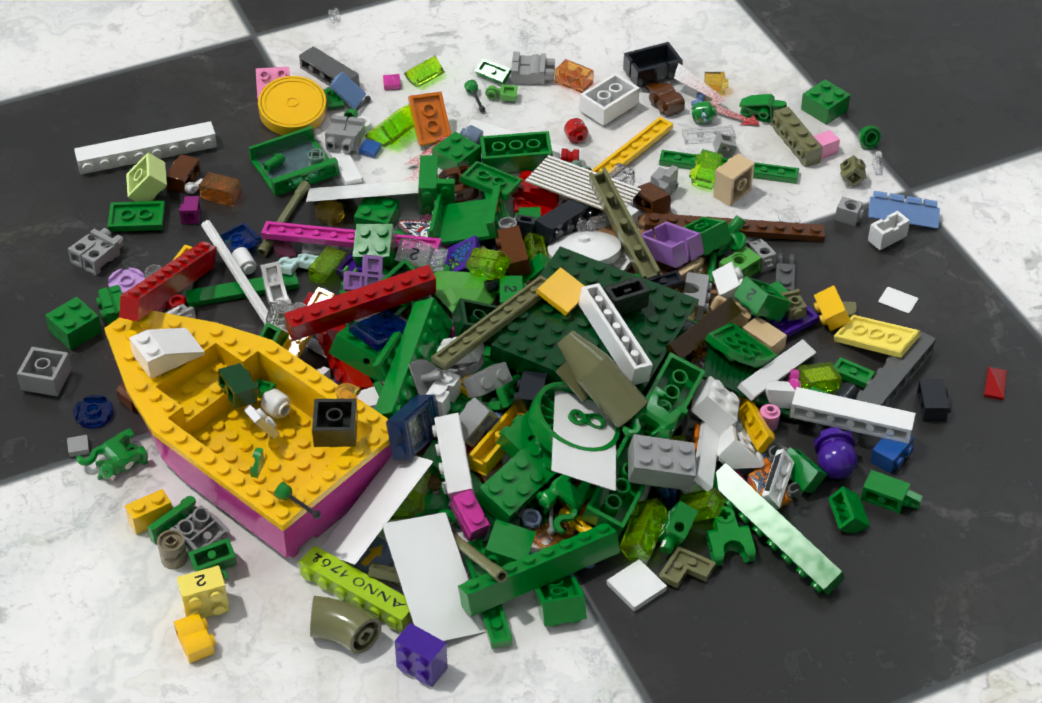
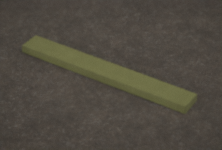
M541 275L431 356L432 362L445 371L541 300L542 297L536 291L547 279Z

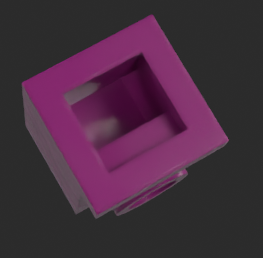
M199 196L184 197V204H181V208H179L181 224H199L201 213Z

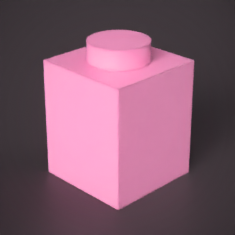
M831 130L814 136L822 146L821 159L838 153L840 139Z

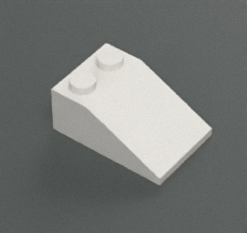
M187 328L151 329L129 338L133 356L150 379L205 355V351Z

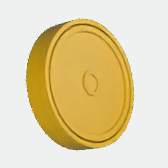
M285 76L275 79L262 89L258 98L261 121L269 130L280 135H286L310 126L315 130L322 124L327 112L326 96L323 89L313 80L302 76Z

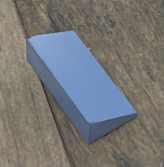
M344 72L337 75L330 86L338 96L354 109H356L366 95Z

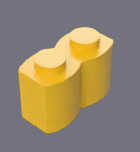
M197 612L173 622L176 635L189 663L215 654L213 647L217 646L213 634H208L207 632L209 627L205 617L201 618Z

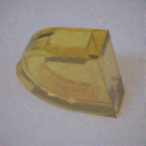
M350 383L340 384L336 388L337 399L357 398L361 393L360 387Z

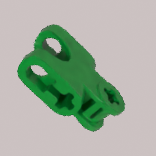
M727 506L718 507L714 512L713 530L706 531V542L711 560L716 562L715 567L723 566L725 553L729 551L739 553L745 563L754 562L756 550L749 526L738 527L734 511Z

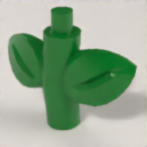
M738 215L728 224L731 241L726 243L723 248L716 250L717 255L720 257L729 248L734 252L741 250L746 243L747 238L745 234L739 231L747 221Z

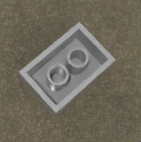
M637 434L633 435L628 448V482L690 490L696 476L694 443Z

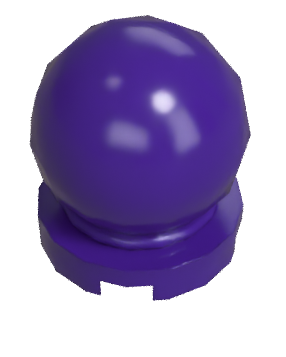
M840 427L828 428L821 431L820 436L814 439V449L818 455V466L831 479H844L850 476L857 467L854 437L849 430L846 432L840 431Z

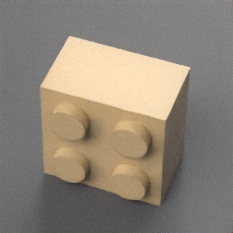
M738 153L725 164L719 166L715 171L713 197L731 206L752 190L755 163Z

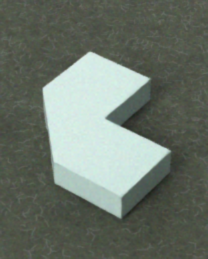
M306 253L298 254L297 258L289 259L288 256L282 257L279 260L281 272L292 275L298 267L315 271L322 263V257Z

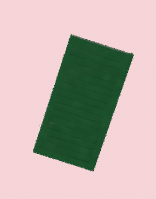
M708 343L703 369L705 373L702 379L706 380L709 376H712L715 380H719L728 391L751 401L737 387L741 382L763 367L753 368L736 360L730 361L725 357L724 353L713 349ZM787 376L780 381L787 382ZM766 391L751 401L760 406L771 404L767 399ZM779 408L780 415L795 422L799 420L790 417L791 409Z

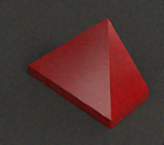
M987 367L984 397L1004 400L1007 370Z

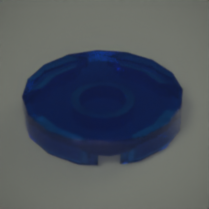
M101 395L86 396L80 403L78 401L73 409L74 419L77 424L91 429L107 424L114 414L111 401Z

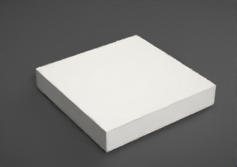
M640 559L607 580V585L634 612L667 591V585Z

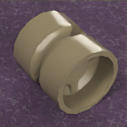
M167 530L161 533L157 539V545L162 565L168 569L181 568L188 560L184 535L178 530Z

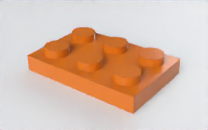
M442 91L410 95L408 97L418 146L437 144L441 140L435 139L451 135Z

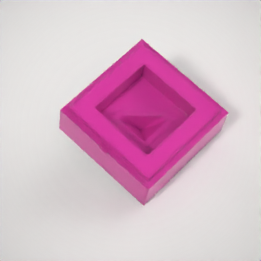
M399 74L383 75L384 90L401 89Z

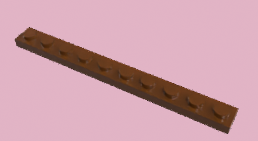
M645 213L644 230H654V227L666 221L683 227L703 216ZM707 216L708 218L726 220L728 224H730V222L733 220V218H718ZM744 219L747 222L739 231L745 234L746 237L824 242L825 229L824 225Z

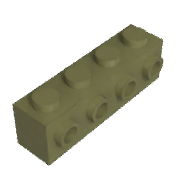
M790 107L775 110L772 118L773 129L804 167L820 163L822 146Z

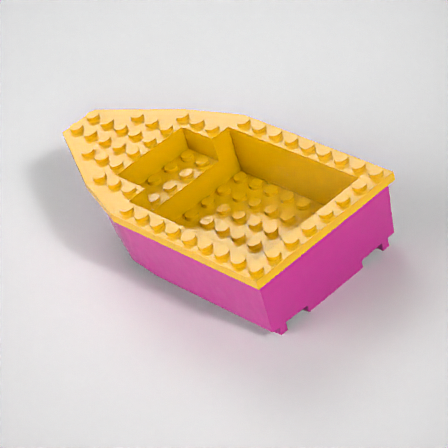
M158 311L150 312L138 322L118 318L104 328L126 391L143 418L162 460L190 486L286 558L288 556L294 558L299 554L298 548L313 536L318 538L346 515L392 456L386 425L388 418L273 340L216 322ZM187 328L205 351V355L150 379L133 356L129 338L151 329ZM241 363L245 370L249 371L253 382H256L259 378L277 384L276 389L290 398V412L285 417L278 419L271 417L276 422L277 426L275 428L280 433L275 439L260 428L244 411L250 405L256 410L258 408L262 410L261 398L257 397V403L234 409L228 400V394H224L218 385V369ZM356 398L358 410L356 447H314L312 436L314 399ZM256 447L263 449L265 464L258 478L251 477L250 467H253L255 463V458L252 455ZM281 482L287 483L292 488V495L314 511H320L321 517L319 519L313 518L310 512L291 499L279 500L276 498L274 492Z

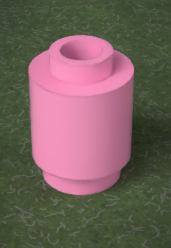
M766 404L761 407L760 413L769 429L774 432L778 428L780 409L773 404Z

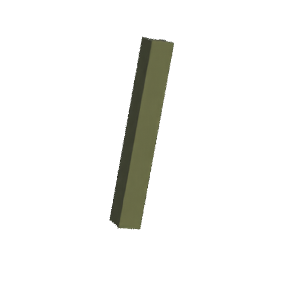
M606 167L602 168V172L596 174L589 173L590 186L621 242L636 274L645 279L661 275L657 263Z

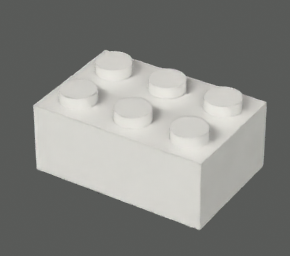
M614 73L580 94V111L604 126L639 104L640 88L619 74Z

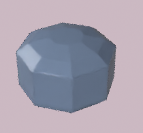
M530 508L523 512L520 522L525 529L532 531L539 528L542 516L539 511Z

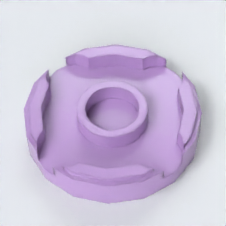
M122 268L110 275L108 286L110 288L111 286L119 285L123 294L143 281L145 277L139 269L128 268V270H123Z

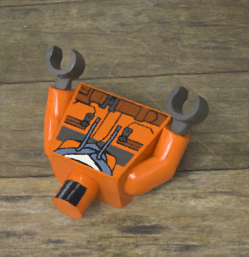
M772 446L769 449L770 457L764 459V466L762 468H755L748 475L747 483L761 496L775 453L779 450L777 446ZM798 483L787 484L780 508L784 505H789L792 497L798 499L802 496Z

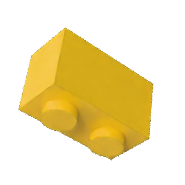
M835 286L814 294L816 302L813 304L817 312L822 313L819 317L824 326L828 325L830 331L851 322Z
M163 489L125 505L128 522L136 535L147 531L149 525L173 509L172 503Z

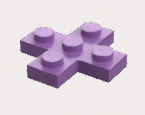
M363 255L362 272H344L343 291H352L380 281L385 276L382 275L383 256Z

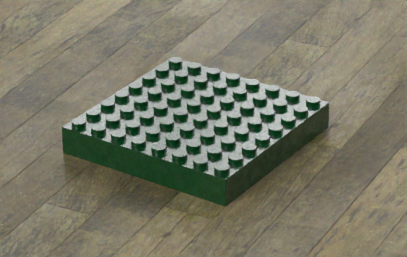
M561 246L540 274L548 279L561 267L584 286L599 283L601 287L629 278H642ZM642 278L650 290L648 307L620 316L653 364L649 381L635 385L646 398L669 355L666 346L688 330L697 315L699 299ZM543 298L503 327L492 342L490 350V361L495 363L506 362L508 368L522 374L523 371L547 373V384L564 382L555 372L566 362L557 343L572 330L608 354L613 361L614 359L579 305L565 316Z

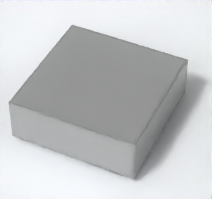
M87 435L67 438L69 457L90 454Z

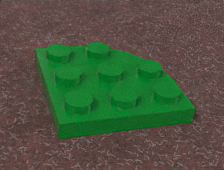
M733 322L708 333L705 338L713 349L724 353L728 360H736L753 368L763 367L778 356V354Z

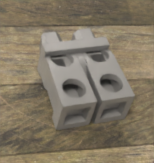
M513 51L511 67L512 84L540 83V85H545V80H554L555 59L546 58V53L525 56L520 55V52Z
M332 115L331 124L325 132L326 150L333 151L334 149L341 148L346 153L356 151L365 134L364 119L349 117L347 122L346 116Z
M103 228L101 231L93 229L90 231L91 234L84 236L69 247L70 262L97 276L101 272L102 266L108 261L114 260L115 257L120 256V248L124 246V239L120 235L112 238L111 232L106 228Z

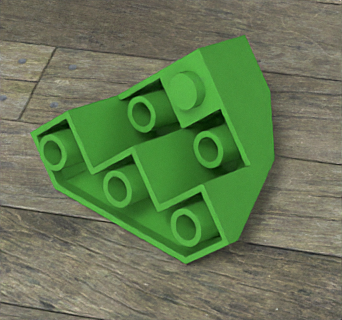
M440 270L433 273L436 277V293H433V295L451 313H453L460 298L491 304L500 292V288L497 292L489 293L486 291L484 281L494 278L490 273Z

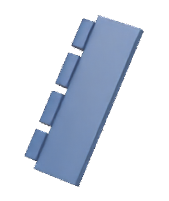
M874 191L873 197H870L868 218L885 220L888 215L898 210L910 220L909 225L938 229L940 208L937 207L938 202L935 200L924 199L923 205H921L922 198L907 196L906 202H904V195L890 193L889 199H887V192Z

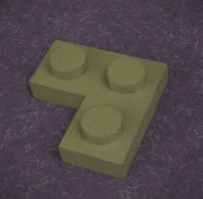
M677 546L660 572L659 579L675 588L679 587L686 574L706 582L715 569L716 562Z

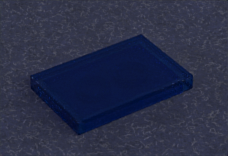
M387 309L350 325L348 331L376 351H379L385 347L393 333L400 331L403 335L407 322Z

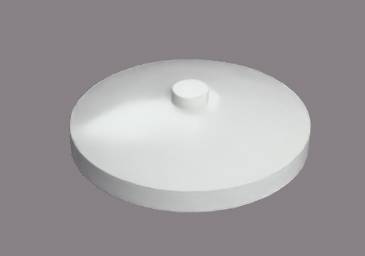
M599 231L568 233L548 246V258L550 259L560 246L608 265L616 261L621 255V242L619 239L611 234Z

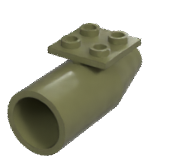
M573 330L557 343L566 362L555 372L582 402L590 396L617 428L631 419L648 402L608 354Z

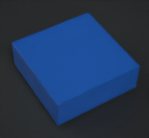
M365 139L358 149L359 154L375 158L382 146L379 142Z

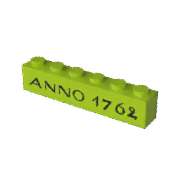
M316 545L299 561L300 575L305 580H311L321 589L335 594L340 600H345L362 608L386 623L389 628L396 629L402 633L409 623L413 622L404 595Z

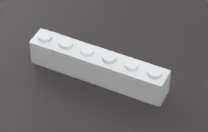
M597 283L581 287L578 305L618 367L634 385L648 382L653 364L601 285Z
M796 387L790 417L909 444L916 413Z

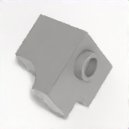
M673 165L669 169L659 167L652 174L650 183L671 195L672 192L677 190L679 185L677 182L678 167Z

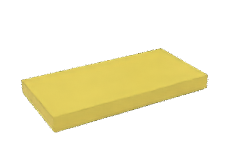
M852 315L850 317L851 322L843 325L834 335V341L902 358L920 337V330Z

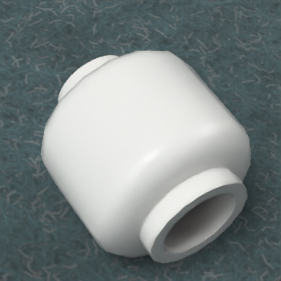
M272 389L263 394L261 408L271 417L278 419L285 417L290 412L291 400L280 390Z

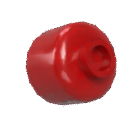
M580 118L570 119L564 126V132L572 143H580L588 136V129Z

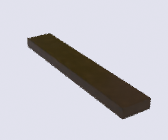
M732 297L728 298L668 344L666 349L669 353L671 352L683 359L706 341L705 338L708 333L728 324L742 313L741 309Z

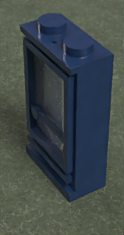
M435 394L416 395L386 421L393 460H413V456L434 438L432 425H435L434 418L439 417Z

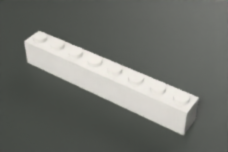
M210 121L74 148L79 172L82 175L136 164L147 153L161 159L215 148L217 143Z

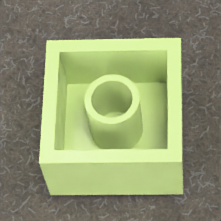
M147 153L126 174L128 198L135 202L153 201L156 195L167 186L165 162Z

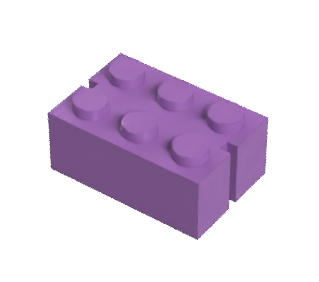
M667 221L654 227L656 239L652 229L641 234L654 260L673 268H679L684 263L695 260L698 256L704 254L701 233Z

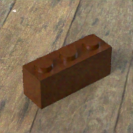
M519 225L497 230L499 238H495L497 249H499L500 259L503 260L501 261L503 271H507L508 276L531 274Z

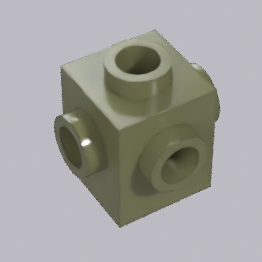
M853 155L840 164V175L843 180L854 187L867 178L866 165L862 159H858Z

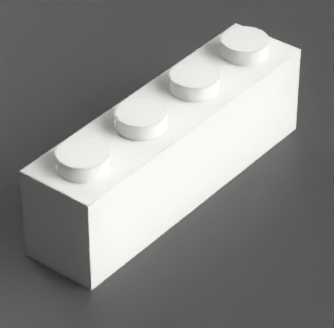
M454 413L435 417V425H432L434 438L438 437L439 444H435L437 456H441L442 463H439L440 474L445 476V482H442L444 494H448L450 500H452L455 495L467 490H472L474 493L459 414Z

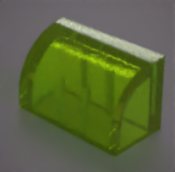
M435 55L412 67L404 75L413 86L420 87L442 75L445 71Z
M327 246L309 266V281L317 284L324 283L346 258L347 253Z

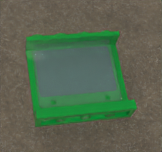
M312 126L249 147L250 161L275 197L296 190L301 181L313 184L339 175L338 160L335 157L329 159L326 153L325 161L308 166L307 153L311 149L316 148L323 150L314 139ZM275 153H281L285 157L284 165H279L269 173L266 172L262 163L271 159Z

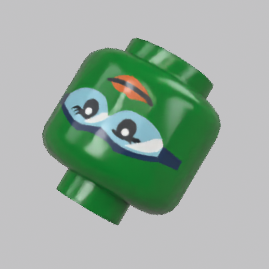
M710 101L697 102L691 108L693 121H696L698 124L711 123L714 120V116H717L716 106H712Z

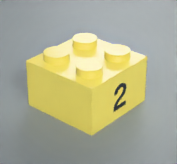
M219 566L176 577L186 617L198 612L201 618H207L230 611L226 587Z

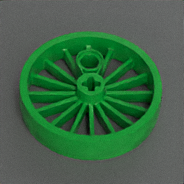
M554 382L544 386L530 406L528 421L531 431L541 445L551 453L553 437L570 447L591 452L607 450L618 441L620 427L617 428L615 425L613 439L604 446L593 448L573 444L553 431L555 391H565L576 395L565 382ZM572 409L568 414V419L575 425L581 426L586 424L595 429H602L605 425V419L597 413L584 414L581 410ZM574 415H577L578 418H581L580 421L577 420V418L574 417ZM590 419H597L598 421H600L601 425L597 426L593 424Z

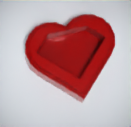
M516 197L512 202L514 216L515 213H519V207H534L532 202L526 201L522 197Z

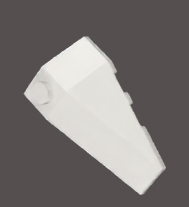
M737 416V421L719 437L718 460L723 465L726 463L732 469L762 468L764 466L761 452L755 451V446Z

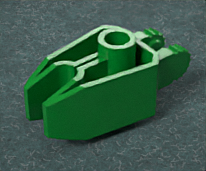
M772 94L750 95L741 99L739 107H741L740 114L747 118L754 115L757 121L770 123L774 111L787 107V102L775 100V96Z

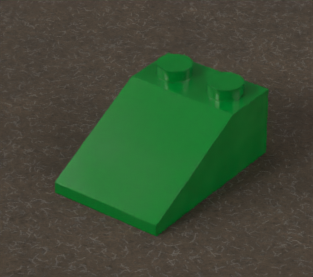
M573 573L533 590L544 626L556 627L562 623H578L581 620L587 619L585 595Z

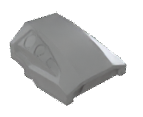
M202 505L196 508L192 514H189L186 519L179 521L178 525L170 528V530H178L184 535L186 547L190 551L220 541L230 533L226 525Z

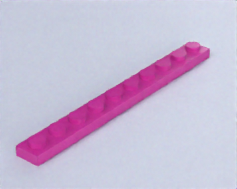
M266 221L261 236L263 239L354 248L356 230ZM397 234L395 252L408 254L417 252L412 250L413 247L420 250L418 255L438 256L442 240L440 238Z

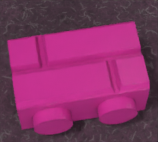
M472 490L455 495L452 498L450 507L467 540L472 541L486 535L490 524L487 518L484 517L485 514Z

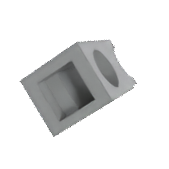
M758 239L746 244L748 248L762 258L761 273L776 268L777 253L766 242Z

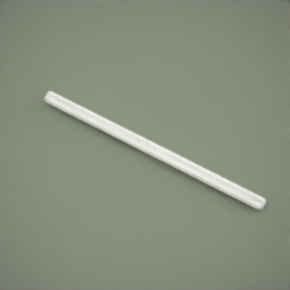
M210 220L203 222L202 228L213 245L216 246L218 253L263 323L269 322L278 327Z

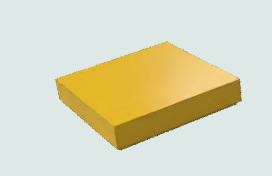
M560 267L537 288L536 293L567 316L578 305L581 287L585 286Z

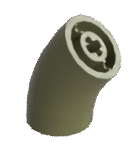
M322 596L313 597L310 637L335 642L349 649L354 654L365 652L377 641L382 625L372 614L360 607L338 599Z

